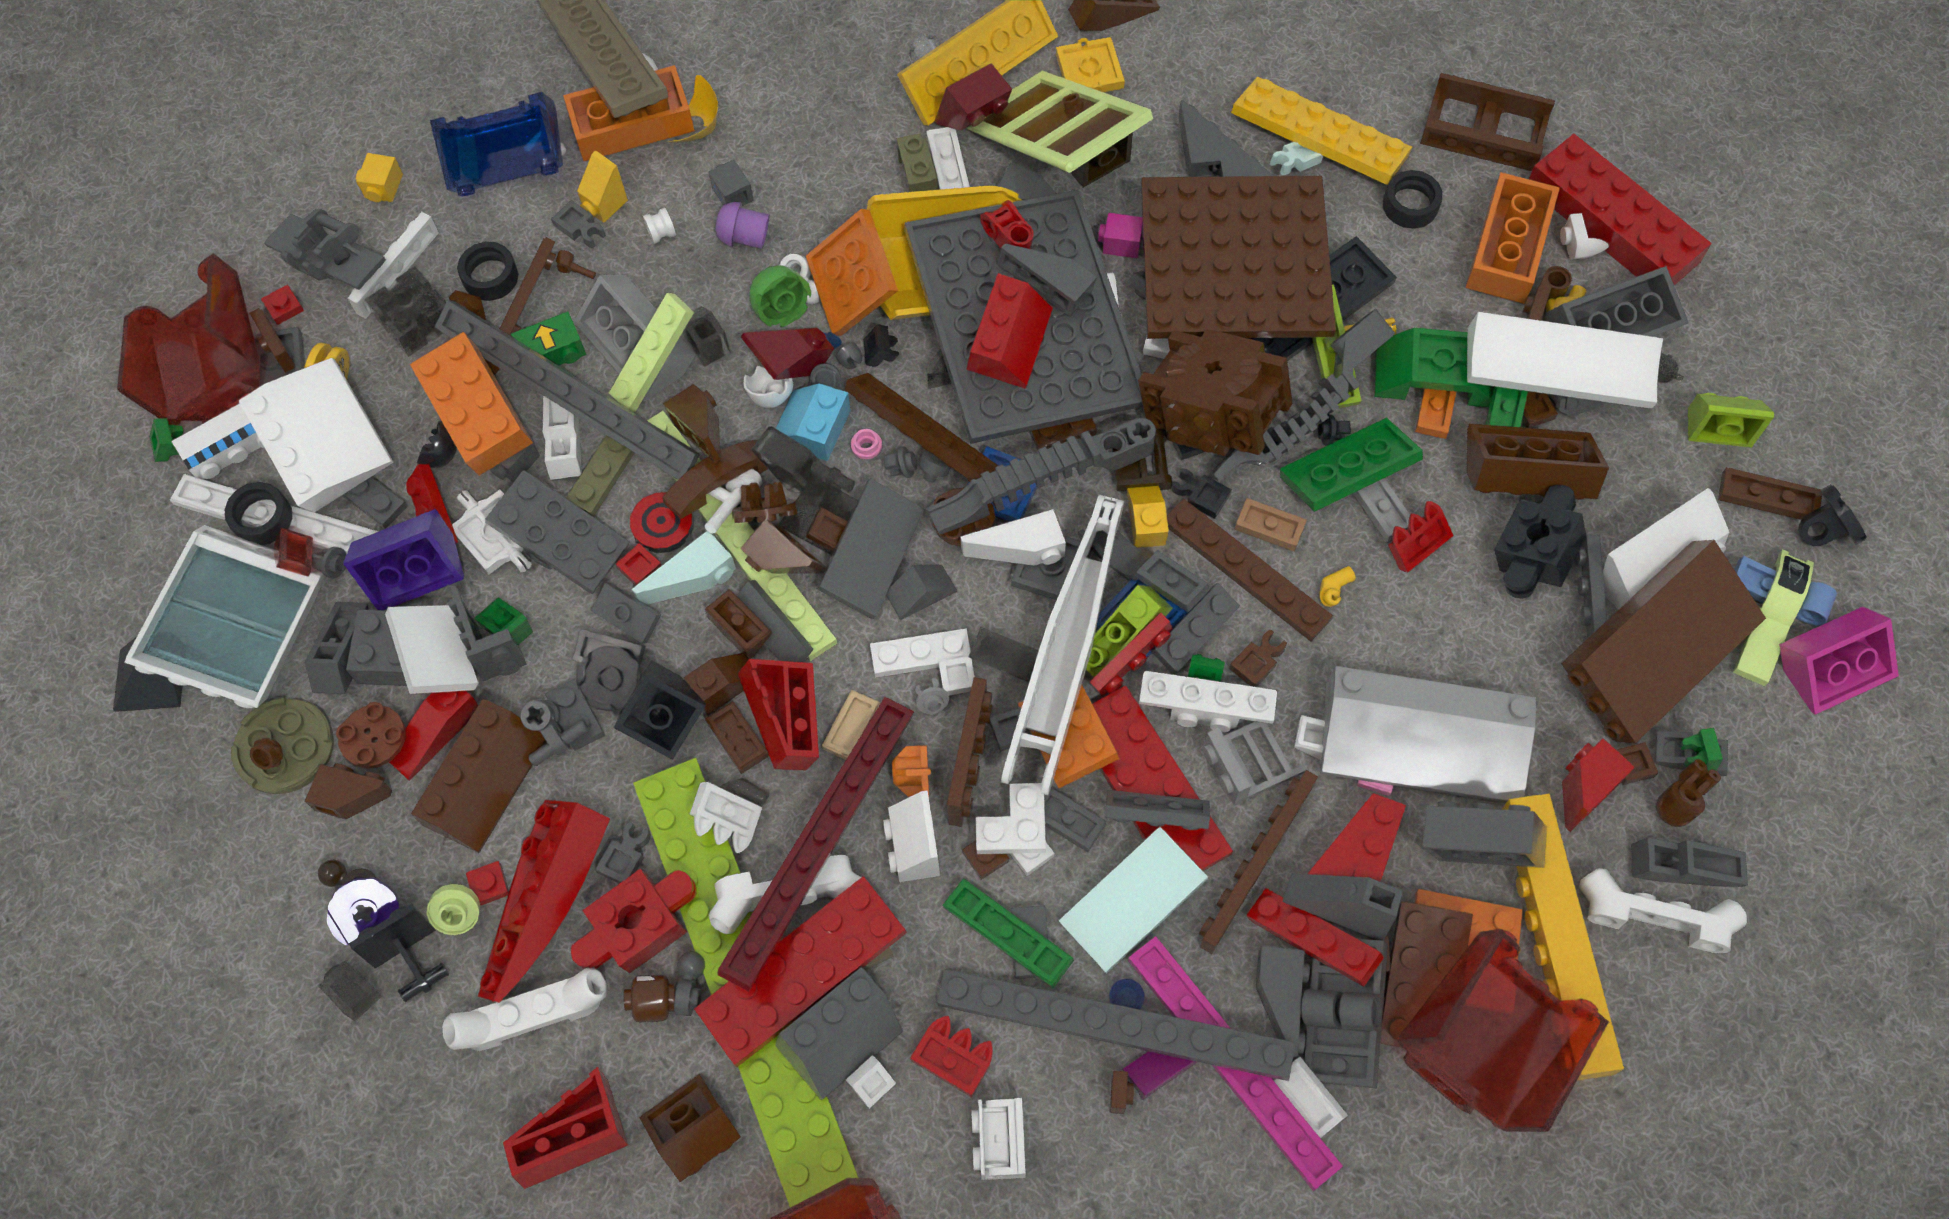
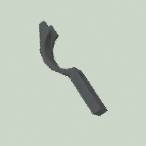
M1081 529L1078 532V536L1081 540L1085 534V530ZM1117 529L1109 566L1118 574L1135 581L1139 579L1186 612H1189L1209 591V585L1206 581L1158 550L1154 554L1140 550L1130 543ZM1103 530L1096 532L1092 543V551L1101 560H1103L1108 534Z

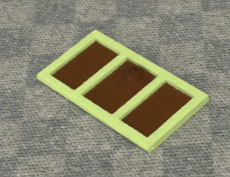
M1041 71L1012 89L1008 99V106L1001 113H992L975 127L970 125L965 129L1070 173L1151 121L1153 116L1151 109Z

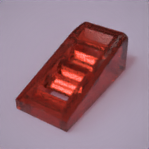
M281 528L273 550L276 567L309 577L312 564L313 538Z

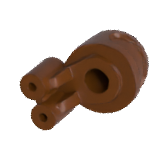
M1700 759L1693 761L1680 772L1678 781L1670 785L1658 797L1656 811L1660 819L1673 827H1682L1692 822L1705 810V801L1702 795L1709 792L1721 780L1720 774L1713 769L1708 771L1706 764Z

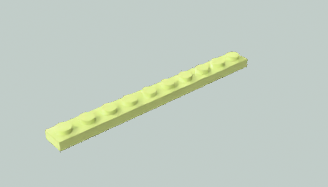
M664 411L647 420L690 447ZM706 494L707 504L699 508L698 512L708 522L723 502ZM732 511L715 532L716 536L748 579L758 582L813 647V651L808 656V659L812 661L836 645V638L787 573H770L763 569L758 572L745 561L748 555L740 548L755 531L748 522L734 523Z

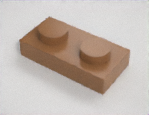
M1246 498L1234 530L1295 552L1307 519Z

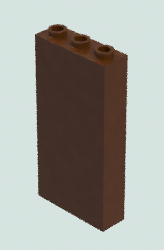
M1714 539L1692 541L1561 664L1568 673L1569 681L1579 689L1586 699V705L1589 710L1596 714L1604 725L1606 735L1615 742L1637 743L1757 628L1766 617Z

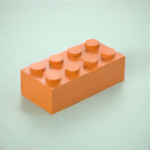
M675 65L655 70L666 86L669 97L660 100L654 105H647L632 111L625 116L614 118L594 87L563 95L583 161L590 160L591 154L594 151L606 156L695 131L690 109Z
M1500 172L1491 196L1465 288L1525 304L1535 281L1559 187Z
M465 332L460 333L410 364L465 463L479 476L533 444L480 350Z

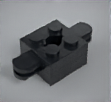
M1565 485L1549 487L1540 504L1522 499L1519 500L1494 549L1499 571L1505 573L1503 579L1506 591L1510 596L1520 599L1528 598L1534 592L1538 582L1562 587L1586 538L1583 515L1573 512L1576 507L1574 491L1570 487Z

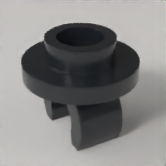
M1327 414L1329 418L1317 426V436L1319 439H1322V443L1325 446L1333 444L1334 440H1340L1345 438V434H1351L1350 421H1336L1332 414Z

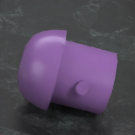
M741 202L727 203L723 205L718 213L715 226L716 235L720 241L730 247H733L735 242L763 249L770 215L744 209Z

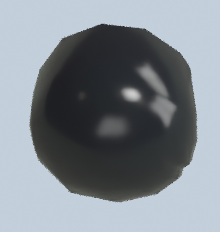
M438 421L437 429L431 430V433L434 435L428 438L432 444L423 445L417 464H429L430 467L440 468L446 466L457 452V447L443 422Z

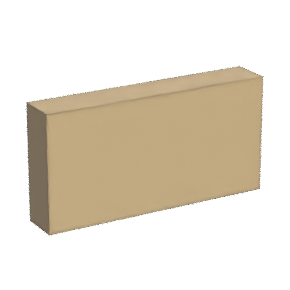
M851 690L822 744V749L846 760L881 702Z

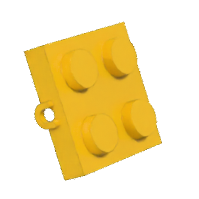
M1111 37L1088 41L1087 38H1081L1075 44L1056 47V57L1062 78L1101 92L1124 89L1125 80Z

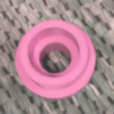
M862 429L851 440L852 452L860 459H872L880 453L882 440L873 430ZM864 443L872 444V446L869 448L861 447Z

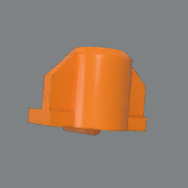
M927 745L905 746L892 760L893 784L908 797L921 791H928L929 797V775L932 770L928 767Z

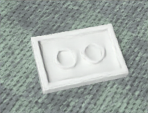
M449 605L387 608L385 613L409 694L476 689L478 681L473 666L466 656L465 651H467V648L460 639L459 634L462 633L454 622L453 618L456 616Z

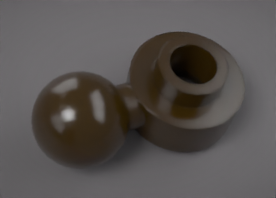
M335 859L323 862L318 869L320 882L328 887L343 885L356 878H376L370 870L363 868L347 873L344 864Z

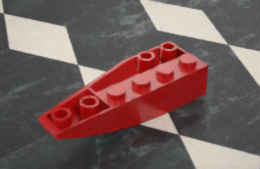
M545 800L538 808L534 818L535 824L530 836L524 840L521 847V857L517 864L488 964L481 979L478 997L500 1003L527 973L549 944L568 914L586 879L610 818L577 802Z

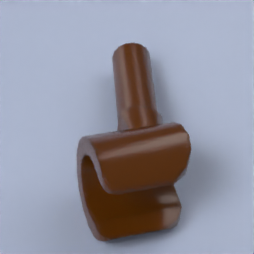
M565 250L558 252L556 262L559 272L569 274L572 271L594 279L596 272L573 263L574 255L571 252Z

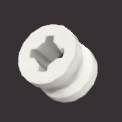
M666 208L660 209L658 214H646L643 216L647 231L654 244L660 242L661 238L665 236L670 238L676 236Z

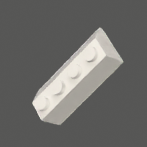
M1709 488L1608 554L1603 569L1605 597L1618 610L1692 541L1714 539L1724 553L1729 530L1715 496Z

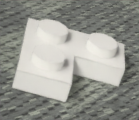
M1041 783L1009 784L1010 816L976 817L977 854L1046 853L1044 794H1041Z

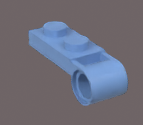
M1743 556L1738 560L1735 572L1753 599L1763 604L1775 578L1776 571ZM1811 582L1796 619L1815 626L1827 623L1837 596L1836 590L1824 583Z

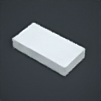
M1301 1057L1292 1062L1289 1081L1273 1079L1320 1138L1348 1116Z

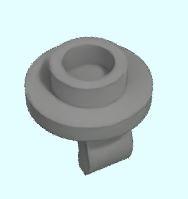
M936 678L932 679L933 687L923 690L920 685L916 686L915 691L918 695L916 705L919 711L923 713H938L949 703L947 691L942 688Z

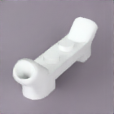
M834 855L828 858L801 905L813 903L817 898L827 896L834 899L861 878L852 872L848 856ZM750 872L734 874L718 880L714 885L718 901L708 914L711 925L724 934L734 933L746 914L754 911L772 881L752 884Z
M1598 868L1580 880L1579 889L1590 902L1587 919L1595 924L1619 929L1630 918L1690 933L1689 947L1712 953L1730 952L1732 934L1747 924V915L1742 906L1730 899L1722 901L1706 912L1691 909V906L1684 902L1674 901L1665 903L1657 901L1656 897L1651 894L1635 893L1633 895L1625 893L1607 869Z
M586 968L574 977L502 1000L500 1003L496 1002L469 1012L450 1013L443 1022V1038L450 1049L471 1048L476 1051H482L502 1045L503 1040L566 1019L573 1021L595 1012L599 1007L600 1001L606 997L608 992L606 980L599 970Z

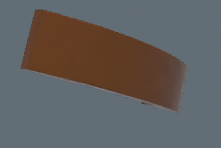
M749 440L731 445L720 450L721 460L717 463L707 457L687 471L666 492L662 498L663 503L682 519L707 504L706 494L750 469H754L760 474L783 461L784 455L766 440Z

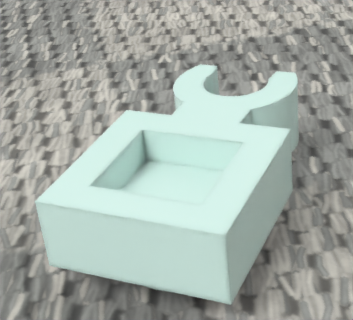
M1291 142L1284 145L1282 151H1277L1272 155L1270 165L1282 164L1280 174L1287 175L1293 167L1301 172L1320 164L1323 155L1305 148L1296 142Z

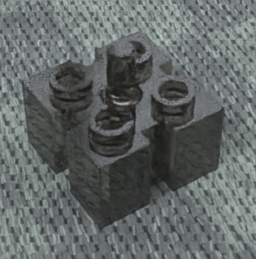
M416 266L395 279L397 285L391 290L384 286L364 299L375 319L388 334L392 335L394 341L408 357L427 345L426 337L433 332L437 336L443 334L435 326L446 304L445 299L436 289H432L429 281Z

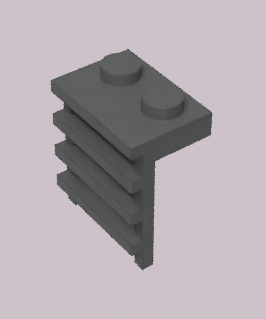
M456 585L450 587L454 599L447 601L448 605L456 616L453 619L462 633L459 634L460 639L468 650L465 651L466 656L481 679L486 681L499 675H511L516 673L519 667L527 665L522 651L508 629L482 638L472 609L468 610L461 598L458 587Z

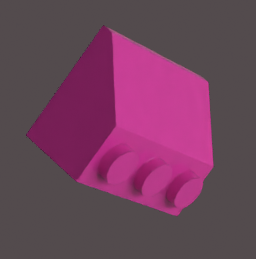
M1865 607L1856 609L1779 644L1783 670L1814 715L1899 676L1891 618Z

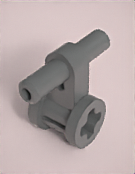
M550 700L528 702L522 708L521 721L526 728L533 731L539 730L547 741L545 745L529 755V761L532 765L538 766L555 753L560 755L570 748L571 742L589 731L588 724L584 720H580L562 732L558 725L560 709L556 703ZM540 709H543L545 712L541 716L543 721H538L537 717L540 715Z

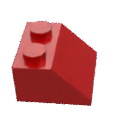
M1603 738L1594 747L1590 743L1586 744L1565 768L1569 774L1562 781L1565 828L1570 832L1615 790L1635 768Z

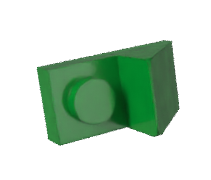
M499 597L474 618L491 635L508 629L517 645L533 632L527 618Z

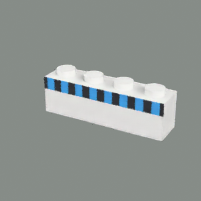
M240 404L171 441L188 470L195 478L200 479L213 478L219 474L221 469L232 463L242 462L251 452L260 447L264 448Z

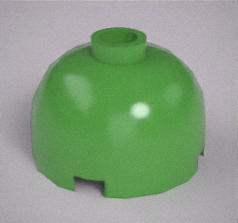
M776 265L769 266L760 271L753 279L750 286L749 301L754 313L767 326L772 327V325L780 323V327H785L799 319L808 308L805 304L807 296L811 298L812 292L809 283L796 270L787 266Z

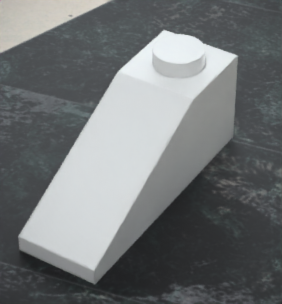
M1054 510L961 536V550L963 556L1033 566L1042 563L1045 565L1053 564L1062 557H1065L1066 542Z

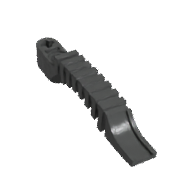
M1377 309L1364 316L1330 345L1336 352L1334 375L1331 374L1327 379L1323 378L1318 382L1323 389L1310 396L1314 401L1310 404H1305L1302 407L1303 411L1301 413H1296L1287 422L1279 423L1265 431L1263 435L1265 447L1260 455L1234 449L1210 472L1208 477L1218 481L1238 464L1247 463L1260 466L1276 461L1283 456V453L1295 447L1294 444L1304 440L1306 434L1317 429V424L1328 419L1327 414L1339 408L1338 404L1350 397L1348 393L1360 386V383L1353 376V368L1395 334Z
M1138 418L1094 437L1090 435L1089 431L1081 433V439H1075L1074 436H1071L1062 444L1058 441L1052 444V447L1046 449V447L1040 448L1036 454L1032 455L1030 452L1024 455V459L1018 461L1016 458L1009 461L1010 465L1004 467L1002 464L995 467L996 471L989 473V471L982 473V477L971 480L958 494L928 507L927 511L940 535L990 515L988 503L993 502L997 512L1005 509L1001 497L1007 495L1010 503L1017 501L1016 491L1021 489L1023 495L1031 493L1030 485L1033 483L1036 484L1038 489L1045 486L1044 479L1048 477L1051 483L1058 481V473L1062 472L1065 479L1071 477L1073 467L1076 468L1078 475L1086 473V468L1092 465L1093 467H1103L1107 470L1120 469L1149 456L1153 452L1156 434L1155 425L1146 418ZM1115 448L1119 451L1109 452L1107 449Z

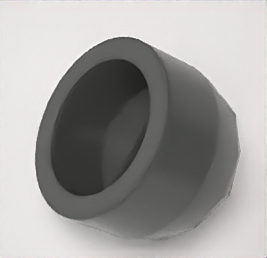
M851 342L842 347L835 357L845 368L854 369L856 368L854 361L860 364L863 355L856 343Z

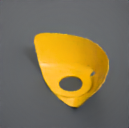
M696 75L694 94L688 106L691 117H701L704 121L703 126L707 128L685 139L667 142H688L702 139L711 134L715 129L718 111L717 97L711 85L701 75Z

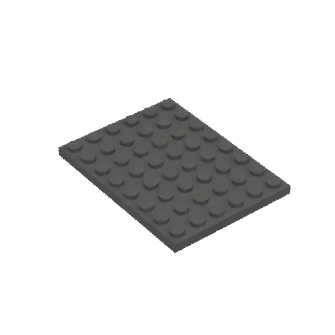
M1078 190L1012 202L1033 229L1034 236L1031 250L1073 259L1080 265L1088 267L1097 277L1092 293L1071 317L1042 297L1053 310L1026 389L966 370L970 351L997 274L1018 279L997 264L1001 249L987 235L980 220L982 213H991L1000 208L1002 204L905 222L904 231L970 444L1143 407L1138 379L1142 374Z

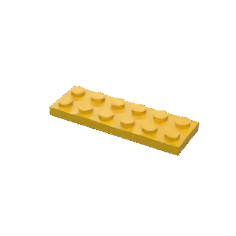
M1006 0L899 72L897 76L923 125L929 126L935 121L946 87L991 63L1003 75L1058 37V34L1041 0Z
M1258 76L1236 100L1231 111L1232 114L1292 142H1296L1305 148L1322 154L1386 185L1389 184L1392 177L1401 168L1412 149V146L1403 143L1398 138L1385 135L1374 127L1363 125L1345 114H1339L1326 108L1321 103L1308 100L1294 91L1286 90L1275 85L1272 81Z

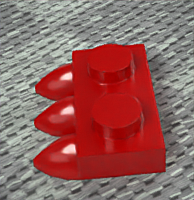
M1426 501L1424 516L1421 517L1411 513L1407 530L1395 526L1392 533V542L1388 546L1398 568L1408 573L1454 535L1441 507L1432 501Z
M949 1016L941 1017L928 1027L910 1057V1061L972 1098L990 1067L993 1055L991 1041H985L969 1052L972 1041L970 1029L966 1028L958 1031L949 1040L950 1018Z

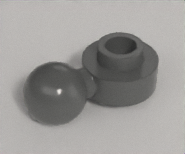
M694 951L684 953L677 962V969L682 979L679 980L675 993L674 1011L676 1015L691 1016L693 1009L701 1003V988H696L695 981L696 978L703 974L705 961L699 953Z

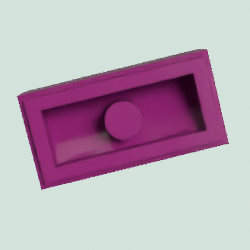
M1148 1051L1122 1070L1128 1072V1079L1131 1083H1134L1135 1089L1144 1100L1197 1062Z

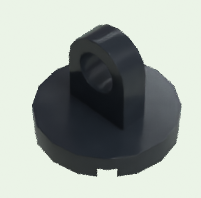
M1831 484L1820 490L1827 504L1802 518L1798 527L1801 538L1811 546L1825 545L1846 533L1855 545L1865 541L1867 538L1856 516L1841 499V494L1837 488ZM1817 522L1825 524V530L1821 535H1808V529L1812 524Z

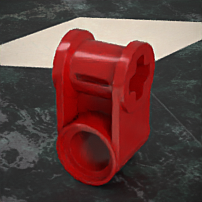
M1004 201L1000 208L991 213L984 212L981 214L980 220L983 229L1000 249L1004 244L1031 249L1034 236L1033 229L1011 201Z

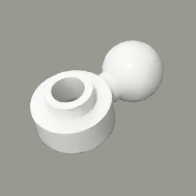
M798 254L785 256L780 265L794 269L799 264L801 267L799 274L809 283L812 293L811 298L807 296L806 303H818L820 297L815 282L809 279L811 271L807 259Z

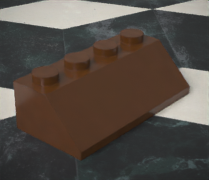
M1469 423L1467 428V475L1474 490L1483 493L1503 492L1513 495L1531 494L1544 497L1549 487L1565 485L1574 491L1576 500L1584 498L1598 499L1609 466L1591 433Z
M483 698L411 812V815L422 826L480 853L531 769L532 764L529 761V755L545 745L547 741L539 730L533 731L526 728L519 716Z

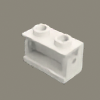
M1022 1098L988 1100L986 1104H982V1100H978L979 1110H972V1133H980V1147L973 1148L974 1170H981L982 1180L1025 1178Z

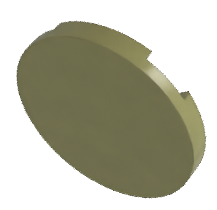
M283 697L267 701L249 712L240 722L241 727L231 747V760L242 780L252 788L264 793L285 794L299 790L311 783L316 776L320 764H328L333 751L334 736L329 720L315 705L310 702ZM270 738L281 745L283 759L280 760L281 764L278 767L264 770L252 762L250 750L256 740Z

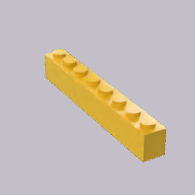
M1550 793L1509 799L1502 810H1508L1510 805L1528 806L1547 826L1544 868L1516 866L1519 875L1516 879V887L1519 896L1525 898L1528 910L1525 911L1526 926L1530 932L1533 931L1537 945H1534L1535 961L1538 966L1543 967L1545 975L1542 984L1543 992L1547 1001L1552 1002L1554 1010L1552 1027L1555 1035L1560 1036L1564 1050L1561 1051V1062L1566 1072H1570L1572 1081L1615 1075L1624 1070Z

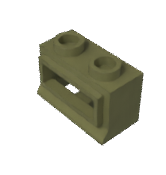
M921 133L896 138L899 164L903 163L909 192L938 190L937 176L927 140L922 139Z

